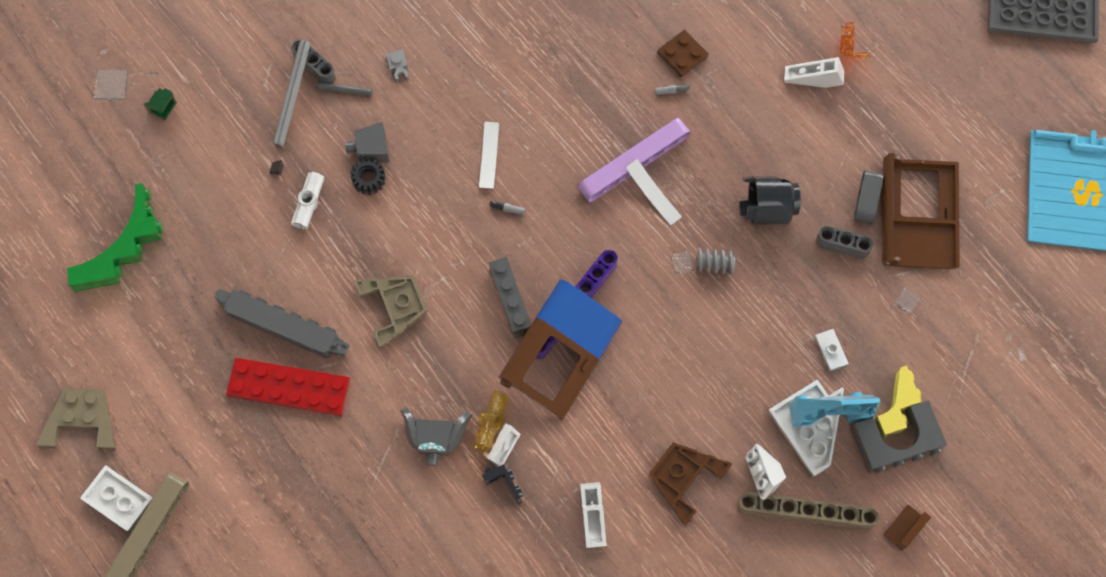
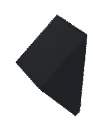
M282 160L272 162L270 174L281 175L284 166Z

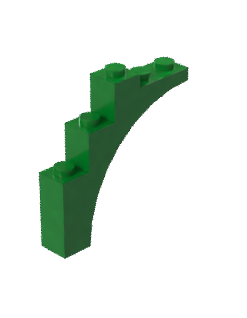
M143 183L135 184L133 212L119 238L97 257L83 264L67 268L68 284L74 292L120 284V277L122 276L120 265L141 262L140 255L143 254L141 244L162 240L163 225L154 216L152 206L149 205V200L152 199L149 189H146Z

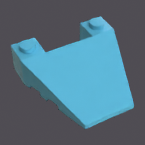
M862 392L852 393L850 396L807 398L806 395L797 396L795 400L789 403L792 426H812L825 416L844 414L847 416L848 424L859 423L875 417L874 413L877 412L876 409L879 407L880 398L870 394L862 395Z

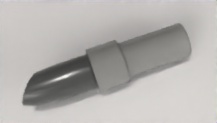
M669 85L668 87L655 88L656 95L676 94L688 91L690 85Z

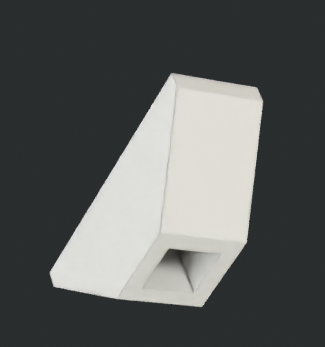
M755 444L751 451L747 453L745 459L759 496L765 500L775 492L786 476L781 464L760 445Z

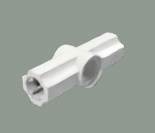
M308 173L303 190L298 195L299 201L291 224L299 229H308L313 211L318 206L317 200L325 179L319 173ZM308 198H311V199H312V200H311L310 202H308V203H305V202H304V201H305L306 199H308Z

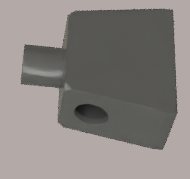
M383 122L355 130V141L345 143L346 153L357 152L360 162H362L361 159H365L366 162L368 158H371L372 162L374 159L377 162L390 161Z

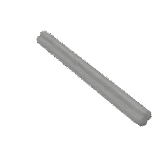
M305 40L299 42L273 143L278 146H283L285 143L308 56L310 43Z

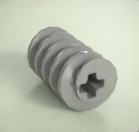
M698 248L695 268L699 266V270L702 272L704 267H706L708 273H710L712 268H714L715 273H718L721 268L723 274L729 269L730 275H733L736 253L733 256L732 251H728L725 256L724 250H721L718 255L716 249H713L711 254L709 249H705L702 254L701 248Z

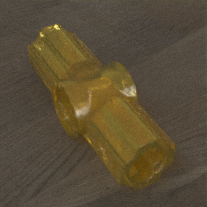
M500 391L493 392L486 412H482L478 419L480 429L473 445L475 448L485 452H489L497 430H501L505 424L503 413L509 400L507 394Z

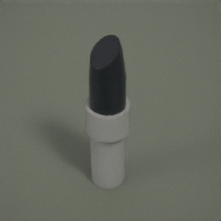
M490 201V207L507 213L524 215L525 208L513 206L509 203Z

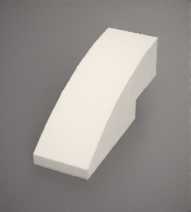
M600 482L580 484L586 548L607 546Z

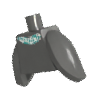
M408 408L400 410L404 418L408 442L420 454H427V466H438L439 455L447 456L448 452L454 451L459 446L467 424L473 414L465 412L456 423L416 419L415 421L412 412Z

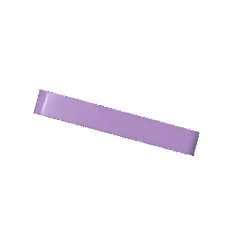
M680 118L674 119L581 181L577 186L578 190L588 202L596 200L631 176L626 167L636 159L645 167L684 141L690 135V130Z

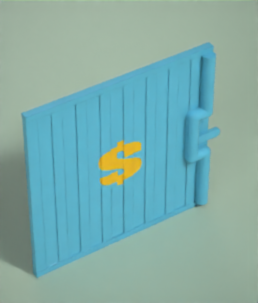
M1043 130L1030 131L1027 242L1106 251V138H1097L1095 130L1090 132V137Z

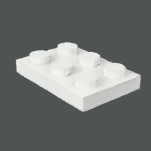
M105 465L80 499L130 533L153 497Z

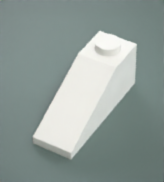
M839 57L785 66L784 81L785 83L823 88L844 85V68Z

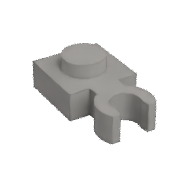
M403 49L387 53L388 65L391 73L395 72L396 82H399L400 75H404L406 80H409L408 72L405 70L408 68Z

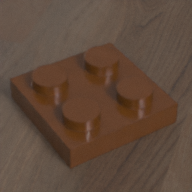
M685 29L657 51V54L681 78L709 55Z

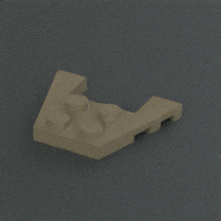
M414 276L354 280L360 298L380 291L392 324L373 331L380 349L428 312Z
M64 388L37 441V446L57 448L60 427L98 429L96 448L116 450L105 391L103 389Z

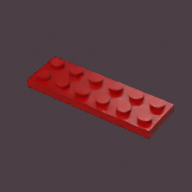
M236 357L226 395L239 399L342 416L351 379L341 375Z

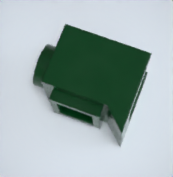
M159 88L149 100L150 102L144 103V106L149 113L166 120L177 101L170 90Z

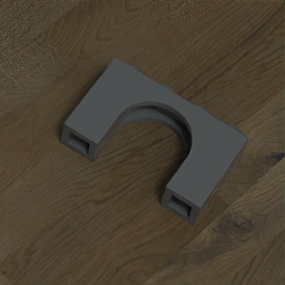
M929 400L912 405L906 410L915 434L914 443L909 449L896 450L889 447L882 440L874 418L855 423L852 426L851 430L868 473L875 471L876 474L886 471L888 466L893 465L896 468L906 464L905 461L912 459L915 462L923 459V455L930 453L931 456L943 452L942 449L947 443Z

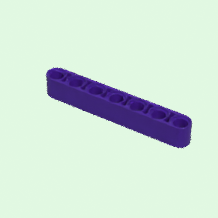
M605 250L575 287L582 291L583 287H589L591 291L583 293L593 298L617 267L618 256L615 251ZM610 258L614 262L608 264L604 260ZM596 272L601 273L602 277L595 278L593 274ZM549 336L543 345L544 349L538 353L536 359L544 358L558 340Z

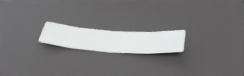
M498 122L484 123L479 188H494L499 132Z
M638 159L626 167L647 198L670 225L682 217L656 186Z

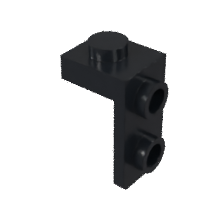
M503 464L497 468L492 466L484 471L485 474L482 477L486 486L505 477L518 505L522 503L521 497L524 495L519 485L515 487L512 481L515 478L510 468L506 469Z

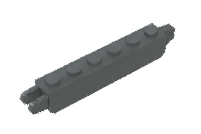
M218 289L215 292L214 297L219 304L224 306L229 317L319 356L328 358L332 354L345 357L350 348L348 343L339 339L334 329L330 327L322 328L314 320L309 319L306 321L301 319L302 317L295 312L287 313L278 305H268L264 299L259 297L254 299L243 290L239 292L232 290L230 293Z

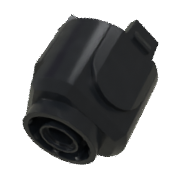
M750 175L742 177V181L749 182L748 200L739 201L740 216H746V219L750 220L752 225L788 224L792 220V215L799 214L801 194L798 183H792L777 176Z

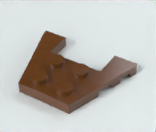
M673 442L649 472V476L681 523L686 526L697 511L683 501L681 496L704 467L722 479L732 466V463L717 459L711 455H705L697 452V450Z

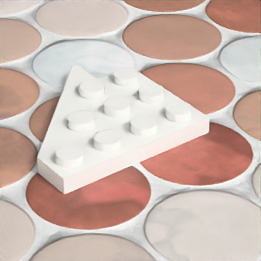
M818 380L768 410V413L812 477H815L831 466L840 415L825 416L812 426L793 427L789 403L795 400V397L806 395L807 398L843 396V387L828 395Z

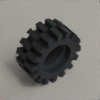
M368 158L366 162L365 159H361L362 163L356 162L357 166L353 165V171L350 173L353 186L364 195L366 192H368V195H372V191L378 193L377 189L381 190L382 185H385L384 169L375 159L373 162L371 158ZM372 171L375 174L374 180L371 182L362 181L361 176L364 172Z

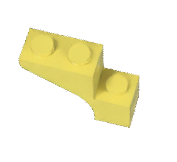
M907 365L901 367L895 374L890 410L874 419L881 438L903 432L907 428L908 422L906 416L901 412L907 410L912 405L922 402L921 392L918 388L916 389L914 375L911 370H908Z

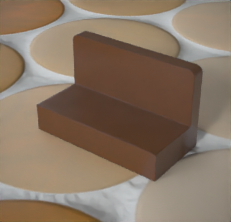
M907 505L884 532V536L903 551L931 519V516L926 512L920 514L910 505Z

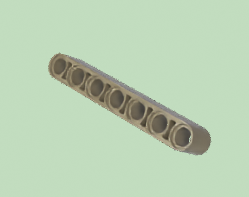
M172 472L166 476L105 577H134L186 493L189 481Z
M750 492L742 494L737 502L738 510L743 514L859 529H870L879 522L878 512L869 507L770 495L763 500L758 493ZM749 499L752 507H745L742 504V500ZM765 501L771 503L772 510L764 509L762 503ZM783 504L790 505L792 508V512H785L783 510ZM803 507H809L812 510V515H806L803 512ZM823 510H830L832 518H827L823 514ZM844 512L851 513V521L845 519ZM864 514L872 517V523L865 521Z

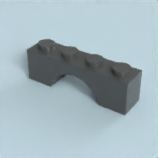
M504 257L489 262V270L500 295L513 338L524 336L531 323L508 258Z

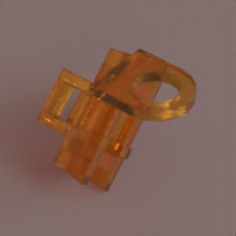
M854 22L842 24L840 53L851 58L871 57V53L853 52Z

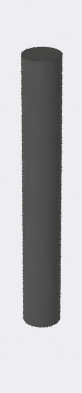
M318 82L317 86L320 90L372 96L373 89L322 82Z

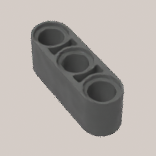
M301 40L295 41L291 46L294 58L296 57ZM310 46L304 68L320 82L334 83L336 76L333 66Z
M864 170L854 212V220L873 224L884 174Z
M830 226L822 227L816 237V244L820 248L861 259L866 258L873 248V241L869 237ZM822 235H827L830 239L825 240ZM840 240L847 241L848 245L842 244ZM859 245H864L867 250L861 249Z

